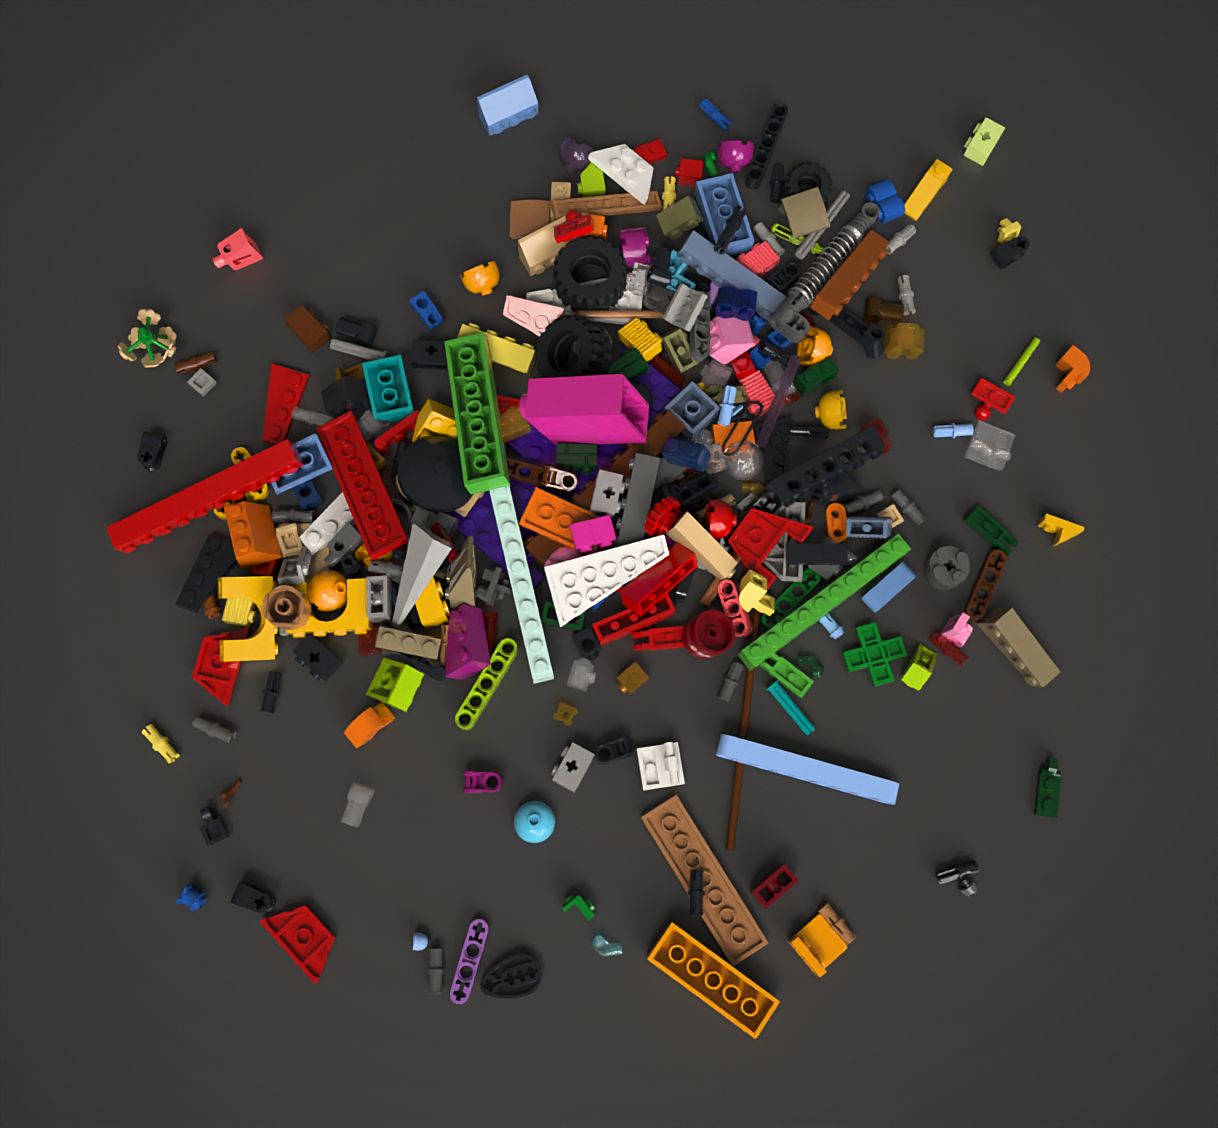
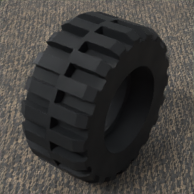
M587 236V239L578 237L576 242L569 241L566 243V248L562 247L558 252V256L555 257L553 266V285L558 299L562 298V303L566 307L570 305L571 310L577 312V310H609L610 305L614 307L618 303V299H621L624 294L627 280L625 257L621 256L622 252L617 247L614 249V244L610 241L604 242V238L598 237V239H593V236ZM592 264L604 269L608 274V278L598 286L586 287L578 284L572 278V273L580 266Z
M574 314L572 316L564 315L562 318L555 319L553 324H549L545 328V333L542 332L539 338L541 340L536 346L538 352L535 353V359L538 361L536 366L538 371L541 372V378L604 375L605 372L609 371V361H612V355L610 354L612 345L608 342L610 338L605 333V329L597 323ZM580 339V358L576 365L568 370L566 365L568 350L575 341Z

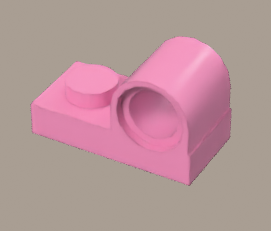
M960 613L949 618L939 635L952 644L963 647L973 631V628L967 623L970 617L965 613Z

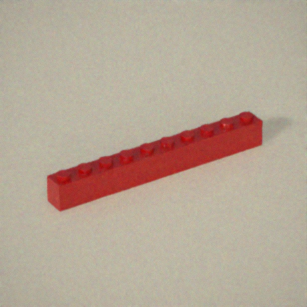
M286 439L106 527L114 549L124 553L132 552L141 544L151 543L157 536L167 535L172 532V529L185 526L194 518L204 517L213 509L223 508L231 500H239L244 497V494L250 491H257L268 482H276L281 476L298 471V468L304 464L296 445Z

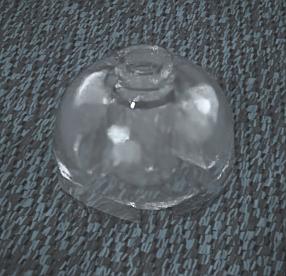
M742 440L736 443L733 442L727 447L725 452H735L734 455L723 456L724 467L728 474L742 481L756 477L764 464L763 454L758 445L749 440H745L742 445H739Z

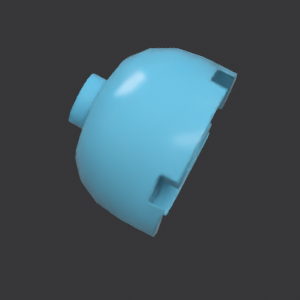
M536 800L528 801L521 805L516 811L513 820L518 836L530 843L543 842L549 838L554 831L556 823L555 815L550 806Z

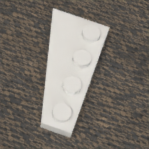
M343 492L299 537L301 543L311 553V556L327 546L347 522L355 527L357 526Z

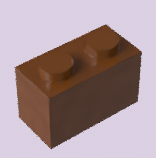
M300 305L284 318V321L298 339L314 353L330 340L329 329L323 322L319 323L315 319L317 316L310 308L306 310L303 305Z

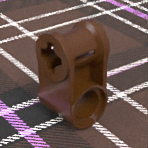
M543 463L544 471L542 480H539L540 485L566 491L573 490L578 485L580 477L576 471ZM565 476H572L574 484L568 485L565 482Z

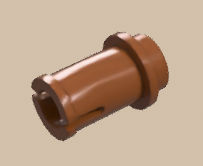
M212 593L204 603L206 610L204 613L209 619L220 616L221 608L217 606L214 593Z

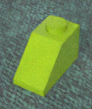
M592 162L580 175V183H577L578 194H582V197L605 195L603 171Z
M920 643L906 666L901 680L907 686L919 691L932 674L938 654Z

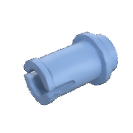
M830 613L819 620L831 634L830 638L833 637L836 640L844 633L843 627L836 623Z

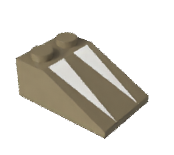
M469 536L459 550L460 557L452 561L451 571L447 572V583H450V585L446 587L445 596L450 601V608H458L462 604L475 607L477 572L473 536Z

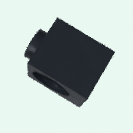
M591 627L572 635V640L583 661L586 659L591 661L600 656L599 653L602 648ZM583 642H592L593 648L591 650L583 649Z

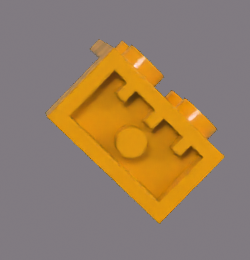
M821 914L814 917L788 940V943L817 977L823 976L826 973L825 968L847 949V945L834 930H831V926Z

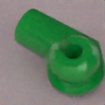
M714 151L704 154V163L710 178L719 174L713 162L717 159Z

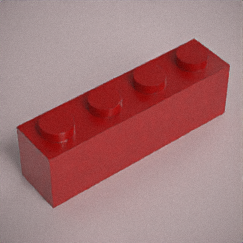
M677 542L668 549L669 555L640 573L620 591L623 605L637 615L642 616L698 567L694 552Z
M667 593L642 616L627 609L592 624V631L600 646H604L672 617L676 610Z

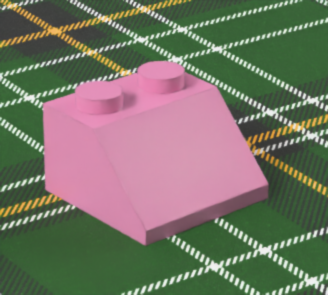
M746 314L722 315L710 321V356L723 365H726L755 345Z

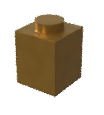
M634 662L617 677L616 681L618 684L616 686L623 694L627 693L630 696L649 679V676Z

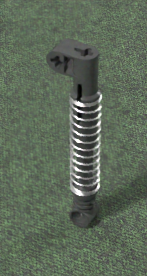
M865 203L853 220L841 228V231L837 233V237H834L832 242L828 244V247L824 248V252L820 253V257L816 258V262L812 263V267H809L807 272L803 273V277L799 278V282L795 283V287L789 290L788 297L770 317V325L789 341L799 343L807 335L810 324L799 313L813 302V299L832 278L834 273L861 243L864 234L873 226L880 214V209L875 203Z

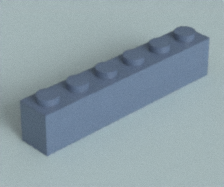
M693 230L685 239L676 256L683 263L695 268L700 275L712 280L714 285L722 287L731 297L743 302L745 307L753 309L760 317L769 321L770 317L787 297L726 253L719 254L720 249L716 253L714 251L715 245Z

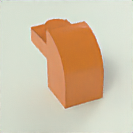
M1074 345L1070 347L1055 365L1067 375L1056 389L1061 393L1066 388L1070 390L1076 383L1080 384L1090 372V362L1087 356Z
M382 702L361 713L347 727L344 734L356 748H359L370 741L377 731L390 724L395 717Z

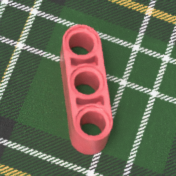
M728 579L723 580L718 585V593L724 612L733 623L735 636L748 637L753 632V624L749 612L745 611L739 602L740 584ZM731 584L733 591L728 595L727 587ZM737 603L739 610L734 614L732 608ZM740 623H743L745 625V629L742 633H740L738 630V626L740 625Z

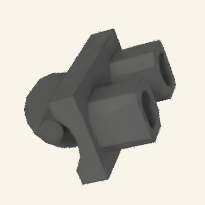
M496 567L495 570L485 568L482 579L490 582L489 588L479 586L476 592L477 598L483 600L491 607L494 606L496 598L503 600L505 594L511 595L512 590L508 588L509 581L504 579L505 573L499 567Z

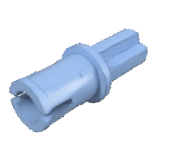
M725 386L722 404H719L721 407L717 423L719 425L730 426L732 411L735 409L733 405L736 387Z
M951 423L950 425L934 426L932 433L934 437L955 438L956 436L973 435L972 423L957 425Z

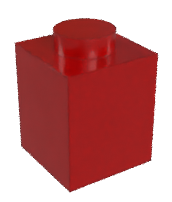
M681 158L680 166H676L675 177H678V185L695 187L696 182L702 179L703 161Z

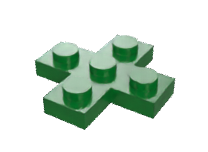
M876 622L856 627L855 632L860 648L842 653L847 672L867 668L873 687L895 681L889 661L908 656L902 637L882 641Z

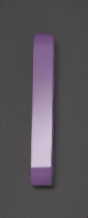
M483 919L474 920L468 929L450 990V998L456 1004L465 1003L471 994L489 932V925ZM479 922L483 923L482 927L485 928V932H480L478 939H483L482 944L476 940H469L470 935L475 937L476 930L473 929V926L478 925ZM470 944L478 946L479 953L477 956L471 957L467 954V947ZM465 965L472 968L473 973L470 978H463L461 976L460 970ZM457 979L462 982H470L469 987L464 985L463 993L466 994V997H462L460 1000L454 994V991H458L461 983H457Z

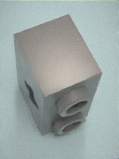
M599 469L589 509L590 512L602 516L610 515L611 518L614 517L615 513H619L621 501H618L619 493L623 494L625 482L622 481L623 475ZM607 490L610 491V498H606L605 492Z
M387 576L366 577L367 618L372 623L392 622V581Z
M572 742L571 746L566 745L561 754L564 759L560 765H555L551 775L554 776L553 782L575 793L595 754ZM574 761L577 770H572L570 773L566 764H571Z

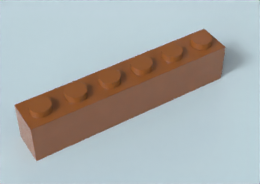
M871 230L817 294L810 308L827 320H830L834 314L838 316L844 308L842 304L847 305L853 296L851 293H856L862 285L860 282H865L871 274L869 271H874L880 263L878 260L882 261L888 253L886 248L890 242Z

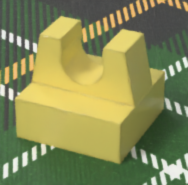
M1007 218L1001 220L1000 225L1002 227H999L997 230L999 233L997 241L1001 245L1016 238L1021 230V225L1018 222L1011 223Z

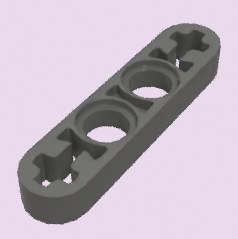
M709 296L699 313L703 317V321L696 318L690 330L689 352L691 357L697 362L703 361L710 353ZM696 331H700L703 334V338H700Z

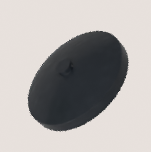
M430 436L413 442L403 452L397 470L398 483L403 494L414 505L431 512H450L464 506L473 497L474 494H470L464 486L458 441L443 436Z

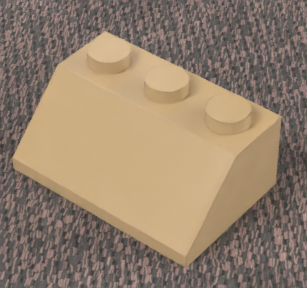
M565 216L518 240L519 258L530 276L542 273L551 265L554 266V260L558 256L559 250L562 247L566 248V243L569 241L557 244L554 238V226L565 223ZM578 237L572 238L570 241L576 242Z

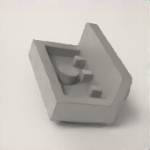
M680 283L663 319L675 327L690 332L708 296Z
M306 546L301 547L299 557L283 559L278 575L279 585L294 586L305 582L306 575H309V565L312 564L311 553H307Z

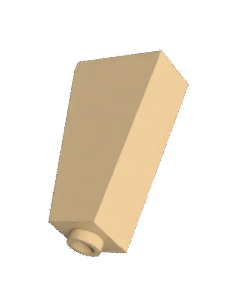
M688 512L680 516L670 527V530L665 533L676 543L678 542L694 552L696 560L720 581L725 578L729 579L736 572L734 567L738 562Z

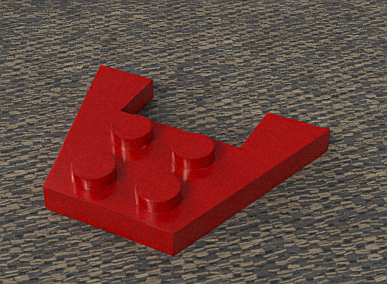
M751 508L728 542L748 570H752L767 578L768 590L777 576L762 566L764 560L784 533H787L799 543H803L814 527Z

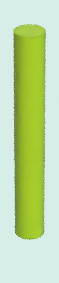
M1034 337L1003 381L1005 385H1011L1040 343L1038 338Z

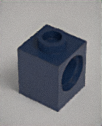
M311 480L292 487L303 510L310 511L323 504ZM311 490L309 496L302 497L304 491Z

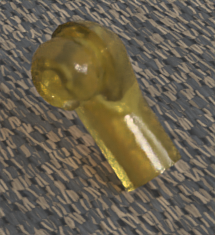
M742 482L741 492H751L755 497L765 489L760 483Z

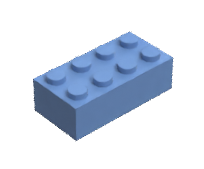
M733 173L696 182L694 194L704 219L703 223L709 242L713 245L719 240L726 226V221L732 216L735 207L742 206L739 213L744 208ZM746 215L741 221L740 229L735 232L725 253L729 256L749 252L753 247L754 238Z

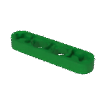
M810 568L806 569L803 572L802 583L793 582L775 601V611L779 614L773 620L775 624L770 623L768 625L766 623V616H771L765 613L762 615L760 622L763 628L770 630L785 619L818 584L820 575ZM806 574H808V575L813 574V575L815 576V577L813 578L814 581L811 580V581L805 586L803 583H804V582L806 581V579L808 578V576H807ZM792 588H801L802 596L795 597L792 594ZM780 601H786L789 604L787 611L779 609L778 603Z

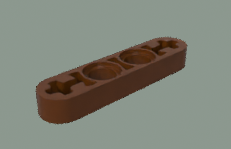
M506 457L509 468L515 469V465L517 466L516 475H513V470L508 469L509 479L562 494L569 492L559 488L540 485L538 477L543 474V467ZM523 468H527L531 472L526 478L519 475V471ZM569 475L565 476L566 483L572 485L571 477Z
M994 550L986 557L964 609V613L970 617L968 620L971 622L978 621L986 612L1007 562V556L1002 550ZM998 555V560L1000 561L993 568L991 566L994 564L995 559L992 557ZM985 572H991L994 575L993 582H988L985 579ZM978 589H982L986 592V599L982 600L978 598ZM977 603L980 604L976 610L978 614L972 616V611L970 610L975 608Z

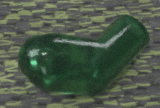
M798 654L797 664L809 666L812 669V676L820 678L822 672H824V666L814 656Z

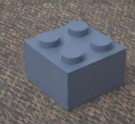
M692 381L665 407L664 414L670 411L686 427L682 434L692 442L718 417L721 408Z

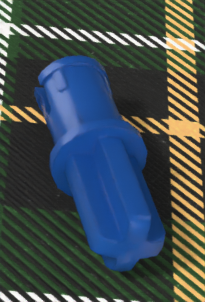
M704 99L700 103L699 107L710 117V121H714L723 131L728 129L726 125L731 126L732 121L708 99Z

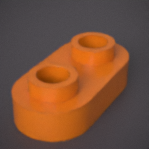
M832 503L825 510L827 536L831 542L841 543L847 538L846 510L843 505ZM831 512H836L838 517H833ZM834 531H838L840 536H835Z

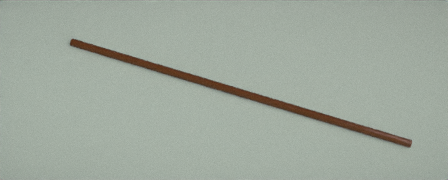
M767 495L768 502H771L770 495ZM755 608L753 610V632L750 635V644L759 637L761 612ZM748 668L746 670L739 738L747 740L755 668L752 671ZM740 762L735 764L726 850L734 851L744 767V764Z

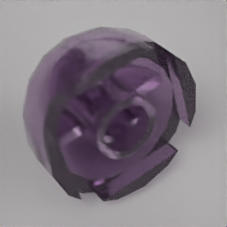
M563 137L559 146L558 157L561 163L565 165L564 169L571 173L584 171L591 163L588 159L589 154L595 152V150L584 143H575L576 140L573 138Z

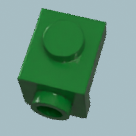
M572 894L563 902L565 904L562 908L564 912L575 904L588 921L595 916L593 913L595 907L588 899L584 901L580 895L575 897Z

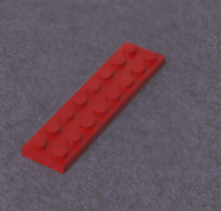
M349 411L316 428L369 557L375 560L396 547L406 544L409 541L354 413Z

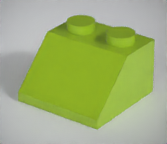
M383 657L366 695L407 712L424 674L407 664Z

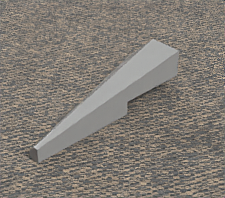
M416 522L412 523L399 592L395 603V611L391 622L396 628H399L452 549L450 542L432 534L431 530Z

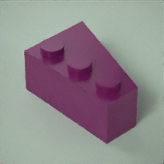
M465 604L451 611L449 616L445 677L465 680L491 665L482 609Z

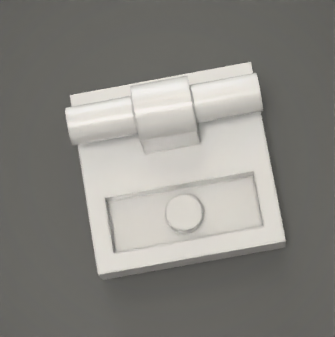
M667 742L662 745L636 749L643 791L685 784L678 742Z

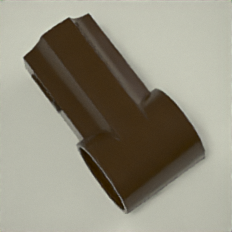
M877 297L865 300L864 320L868 322H878L880 320L901 322L904 313L903 304L883 302L882 299Z

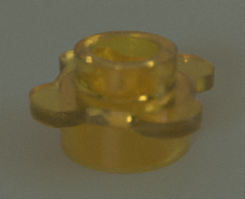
M561 702L557 713L554 714L555 721H561L565 726L572 725V719L578 713L577 708L570 707L566 702Z

